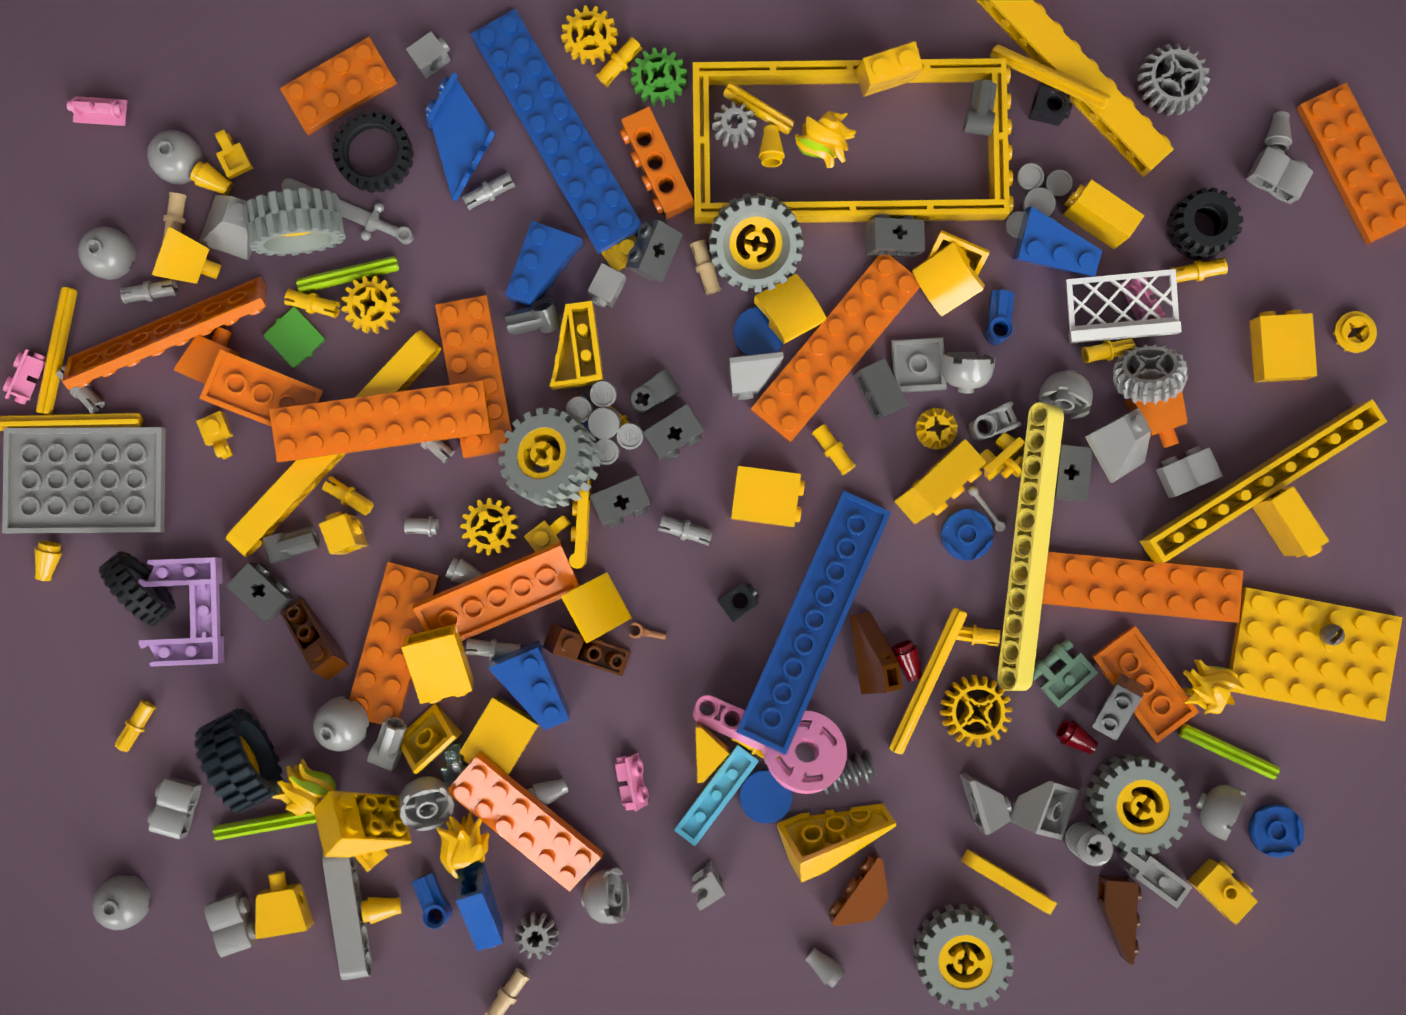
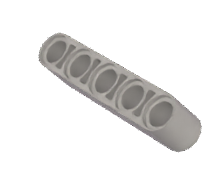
M323 852V869L340 977L344 981L371 976L372 959L367 926L362 918V894L355 856L325 857Z

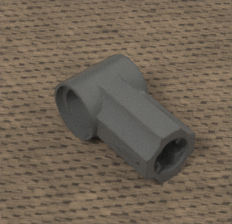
M986 79L975 80L970 107L965 115L963 132L983 136L991 135L995 120L993 107L997 84L993 83V81Z
M551 298L539 299L531 307L505 313L506 327L512 335L534 330L550 333L561 326V320Z
M314 526L287 534L286 532L278 533L262 539L269 564L292 559L294 555L320 548V539Z

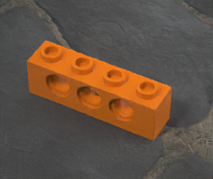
M650 107L621 119L623 129H620L619 132L625 145L630 143L634 151L630 155L636 168L641 166L644 175L641 178L646 190L652 189L655 196L652 202L657 213H663L667 220L693 208L694 199ZM642 137H647L651 140L650 144L646 146H641L637 142ZM653 160H658L662 163V166L658 169H651L648 165ZM664 183H669L674 187L668 193L662 192L659 188Z

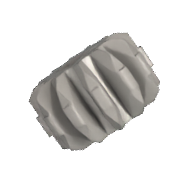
M732 101L730 109L722 105L720 108L721 113H714L716 122L712 123V130L717 131L715 134L716 140L723 139L724 147L729 142H733V148L736 149L738 148V141L746 146L748 144L747 137L753 138L755 136L753 128L757 126V121L752 119L754 116L752 110L745 112L746 105L744 103L739 108H736V103ZM731 122H737L738 127L736 129L732 128Z
M536 912L531 913L530 919L523 916L521 918L522 925L515 927V932L519 935L515 936L514 943H522L518 951L521 953L527 950L528 959L532 957L533 953H536L538 960L542 959L543 952L551 955L552 947L558 945L559 940L555 937L559 935L560 931L557 928H552L555 924L554 919L548 922L545 921L546 913H542L540 919L537 918ZM533 931H537L538 935L541 933L540 940H535L536 936L532 938Z

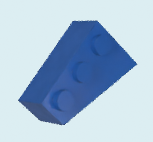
M1030 206L1025 209L1013 260L1087 277L1096 276L1102 254L1101 249L1036 208Z
M531 221L505 293L508 300L531 307L534 302L542 299L561 272L567 268L572 258L584 246L582 238Z

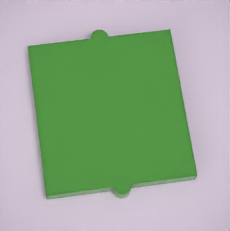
M296 307L289 310L281 319L277 318L276 323L263 334L265 339L294 369L308 356L312 357L313 352L326 341Z

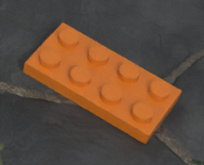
M367 37L282 86L280 90L304 131L310 135L393 87L397 82L371 38Z
M220 349L199 399L272 427L269 409L318 403L323 390Z
M1131 626L1090 656L1112 687L1120 673L1145 686L1143 697L1133 715L1154 743H1158L1199 713L1193 703H1184L1189 697L1136 626Z

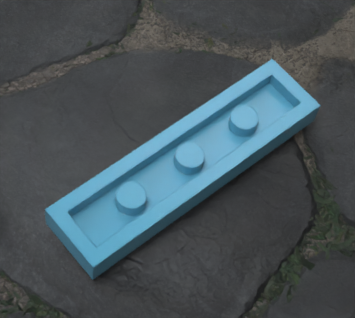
M737 744L675 826L674 831L696 846L759 762V759Z

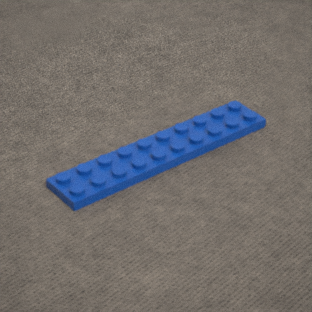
M516 9L471 33L473 41L597 253L601 254L638 233L642 225L641 221Z
M843 490L737 727L736 733L783 755L787 754L891 511Z

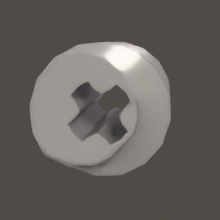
M1076 822L1066 831L1065 843L1068 849L1086 864L1100 866L1107 863L1111 858L1113 845L1110 839L1090 824Z

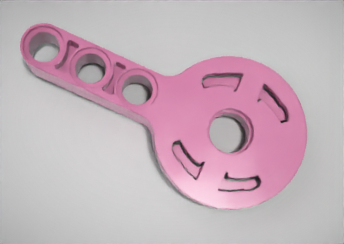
M710 695L702 696L697 700L693 709V717L697 723L760 750L772 776L783 787L793 792L802 794L820 792L833 784L845 767L847 747L844 736L833 721L820 713L813 711L804 712L801 721L811 722H800L787 754L783 755L736 733L745 710ZM707 705L712 709L713 714L709 716L703 715L699 707ZM724 717H734L737 725L728 726L724 721ZM799 744L811 746L815 754L813 761L803 762L799 760L795 752L796 747Z

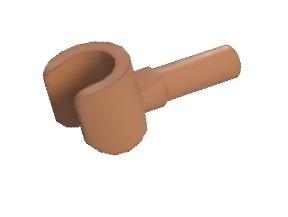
M641 623L631 624L640 628L639 635L629 634L631 638L646 636L666 639V633L646 629Z

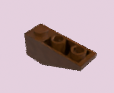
M302 597L280 613L312 672L329 681L350 665L337 642Z
M871 612L850 615L861 694L889 693L903 689L899 662Z
M553 622L543 644V648L552 654L619 676H623L631 655V651L597 638L586 644L579 631Z
M1099 875L1097 902L1120 956L1128 964H1134L1135 956L1138 955L1139 951L1136 929L1140 927V915L1137 912V905L1142 897L1141 887L1131 877Z

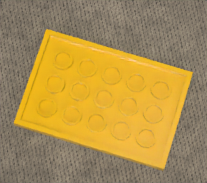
M1243 587L1239 623H1236L1229 669L1235 671L1244 689L1232 688L1231 692L1385 721L1402 617ZM1326 624H1336L1345 632L1344 641L1334 646L1327 645L1320 639V629Z

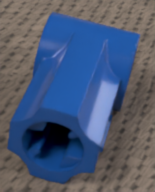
M1000 289L990 292L987 327L984 330V337L992 345L1003 343L1013 332L1012 312L1014 293L1009 290ZM993 326L1001 327L1004 335H996L993 331Z
M431 872L413 880L411 883L423 911L422 918L424 924L430 929H439L451 918L452 907L444 898L435 872ZM433 908L439 909L442 912V920L434 918L432 914Z

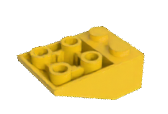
M329 791L314 808L325 857H353L412 842L409 829L403 824L400 817L398 795Z

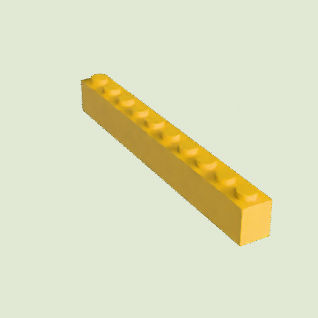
M976 0L1032 60L1110 95V101L1104 109H1099L1073 96H1070V101L1142 177L1174 150L1169 139L1165 135L1158 133L1153 127L1151 120L1147 116L1141 115L1135 108L1133 101L1117 89L1115 82L1111 78H1106L1099 70L1098 64L1081 51L1080 45L1064 33L1062 26L1046 14L1044 7L1034 0Z
M1373 399L1357 403L1139 542L1152 562L1165 563L1385 424L1387 420Z

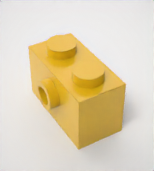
M336 512L326 516V521L319 524L330 554L345 555L368 546L364 529L358 516Z
M1209 858L1188 882L1226 919L1237 925L1258 901L1251 895L1253 890L1243 880L1237 881L1231 876L1234 871L1223 861L1217 863Z

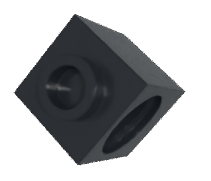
M1040 85L1034 94L1028 119L1059 126L1065 118L1068 119L1071 113L1072 103L1069 102L1071 95L1058 89ZM1047 103L1055 104L1057 111L1049 109Z
M742 582L717 601L732 622H735L759 604L756 600L759 594L751 584L746 586ZM737 593H743L747 596L748 601L743 608H736L732 603V599Z

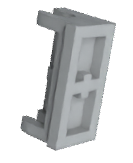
M711 860L706 862V866L697 871L692 877V881L703 877V879L693 885L691 890L692 893L696 892L698 895L696 905L700 911L726 895L725 882Z

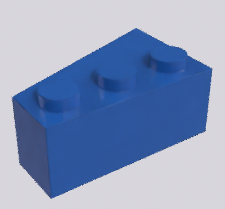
M540 640L490 660L488 669L544 730L569 720L570 710Z

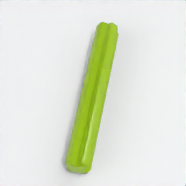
M395 256L298 278L296 285L299 292L307 293L353 282L354 280H361L363 276L370 278L398 271L399 262Z
M1183 724L1179 730L1178 735L1181 738L1268 778L1276 779L1278 777L1280 768L1277 765L1190 725Z
M309 811L302 816H297L293 812L217 825L213 827V836L215 840L228 839L316 823V818Z

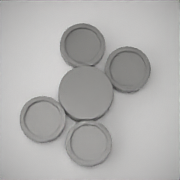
M1029 163L1020 168L1017 174L1018 184L1023 189L1031 191L1023 199L1022 208L1024 212H1014L1006 220L1005 227L1010 236L1018 238L1027 207L1032 206L1047 216L1052 214L1056 205L1055 197L1064 196L1072 188L1073 181L1068 172L1064 170L1053 171L1046 179V188H1041L1039 186L1044 180V172L1039 165Z
M599 381L590 390L591 401L600 408L593 411L591 402L582 396L572 398L566 406V413L578 422L583 423L588 420L591 433L600 439L595 443L599 446L600 453H596L594 456L599 458L600 464L603 465L612 464L619 457V446L614 440L610 439L617 434L618 443L623 448L629 450L640 446L644 438L640 426L635 423H626L621 426V418L618 412L608 407L615 402L617 397L616 388L608 381Z

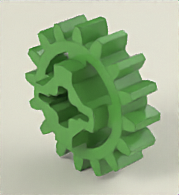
M654 47L651 55L644 51V59L636 58L635 63L637 67L631 68V74L634 75L631 78V84L636 86L634 88L635 94L642 93L641 99L643 102L647 101L648 98L651 99V106H655L656 101H660L663 107L667 99L674 103V95L682 96L681 87H686L687 84L686 79H684L687 76L686 69H681L683 67V60L675 61L676 53L673 52L669 56L667 55L666 48H663L662 52L658 53ZM672 69L676 73V80H673V77L670 75ZM642 74L648 79L646 85L642 82Z

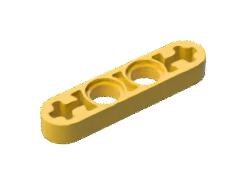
M967 849L961 858V861L967 866L1051 915L1057 905V902L970 849Z

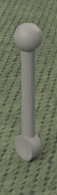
M971 486L968 490L969 494L977 499L994 522L995 530L998 532L1004 531L1006 528L1005 523L996 518L979 495L978 488Z

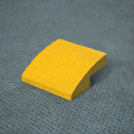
M955 241L912 270L924 294L941 317L984 290L985 284L969 266L971 260Z
M797 273L789 277L785 283L782 284L780 282L776 284L775 289H767L754 297V303L769 319V328L784 344L826 320V316L818 301Z
M607 572L561 596L586 644L632 619Z

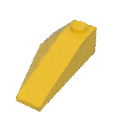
M883 803L852 807L850 811L835 813L834 809L825 810V814L810 815V812L800 813L777 823L789 862L801 882L825 873L896 827V822Z

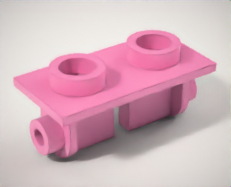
M75 96L72 100L67 101V109L74 113V123L125 126L128 100Z
M1130 279L1124 286L1135 297L1145 287L1138 279ZM1148 288L1139 300L1151 309L1157 302V299H1150L1149 296L1154 293ZM1124 293L1128 303L1130 304L1133 300ZM1136 302L1131 307L1137 320H1141L1147 313ZM1158 305L1153 312L1159 317L1164 318L1163 315L1165 313L1160 305ZM1149 315L1145 320L1155 319V318H1154L1153 316Z
M26 349L24 354L18 353L13 367L17 368L14 377L8 376L3 387V391L7 392L6 399L14 395L16 396L14 401L24 405L27 400L30 401L36 383L27 380L28 375L39 379L45 365V356L34 353L33 357L29 356L31 351L29 349Z
M639 753L628 757H616L617 762L614 764L618 782L627 781L628 784L619 787L622 806H625L626 810L634 809V811H638L648 805L649 798L648 789L644 784V767L639 758Z

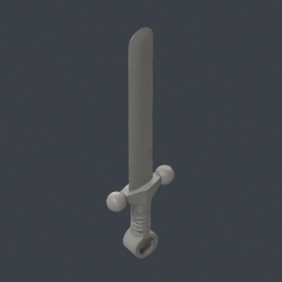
M286 178L281 184L282 190L313 189V187L292 178ZM339 199L342 217L366 227L361 232L363 240H369L371 232L378 229L397 237L402 244L407 245L413 241L414 234L408 227L399 228L380 219V212L384 210L382 203H375L374 211L371 213Z

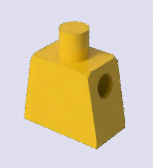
M168 227L152 275L197 284L200 274L217 279L221 264L206 259L209 252L207 247Z
M285 871L268 874L270 888L264 889L256 896V939L307 931L314 924L302 885L300 883L287 885Z

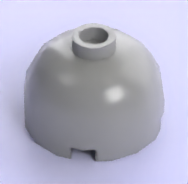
M166 130L158 133L152 138L147 148V159L151 169L158 177L170 184L182 185L191 182L190 175L195 165L199 161L204 163V154L201 146L190 135L179 130Z
M102 226L95 227L84 234L79 242L78 255L83 267L94 276L112 280L119 279L130 271L129 267L136 258L134 243L128 235L118 229Z
M959 351L943 353L941 362L942 374L950 385L958 387V392L974 393V388L983 387L992 378L995 369V356L983 354L982 359L979 358L980 356L975 355L976 352Z
M1065 370L1053 373L1044 380L1038 399L1039 402L1060 407L1064 414H1070L1069 419H1076L1089 414L1093 401V391L1085 377L1074 370Z
M338 696L330 699L317 710L313 719V732L315 738L323 747L333 751H346L354 748L366 738V728L369 726V719L366 711L357 701H349L344 699L345 696Z
M424 776L410 781L399 796V813L402 822L406 826L407 824L414 826V830L425 831L437 828L445 823L444 819L449 813L451 816L454 810V801L447 785L435 777Z
M1218 785L1213 787L1208 795L1202 793L1196 807L1201 809L1199 819L1205 830L1213 836L1226 841L1231 832L1230 827H1232L1239 815L1247 792L1230 785Z
M618 868L604 869L592 874L581 893V903L589 916L602 924L623 922L625 918H622L623 913H628L629 910L627 882L622 884L619 875L624 874Z
M116 875L105 881L94 893L92 900L93 915L97 922L107 929L114 931L128 929L142 921L149 912L150 891L146 883L137 876Z

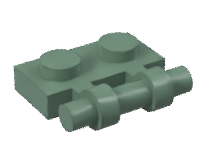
M1067 638L1060 645H1054L1051 648L1052 652L1043 660H1037L1034 666L1033 681L1041 675L1045 677L1046 681L1039 688L1058 708L1098 674L1082 653L1078 652L1072 658L1068 655L1067 652L1074 645ZM1060 659L1064 665L1053 674L1049 668Z

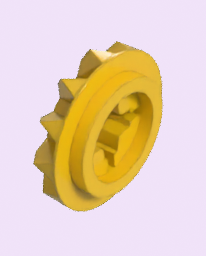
M1353 311L1346 313L1334 323L1336 327L1333 335L1336 336V344L1344 348V351L1353 352L1354 354L1366 351L1376 340V325L1372 318L1363 312ZM1362 327L1356 334L1357 337L1348 338L1351 328Z
M932 408L922 413L918 418L916 435L925 447L934 450L943 449L951 445L956 438L958 424L954 419V415L945 409ZM935 418L939 425L947 426V428L940 431L939 438L936 432L926 431V429L934 426Z

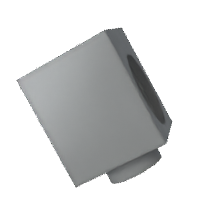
M432 31L406 48L410 58L426 79L451 62L447 54L450 50L441 36L437 39Z
M602 263L587 290L589 296L592 297L591 301L603 308L606 305L613 308L627 281L626 276Z

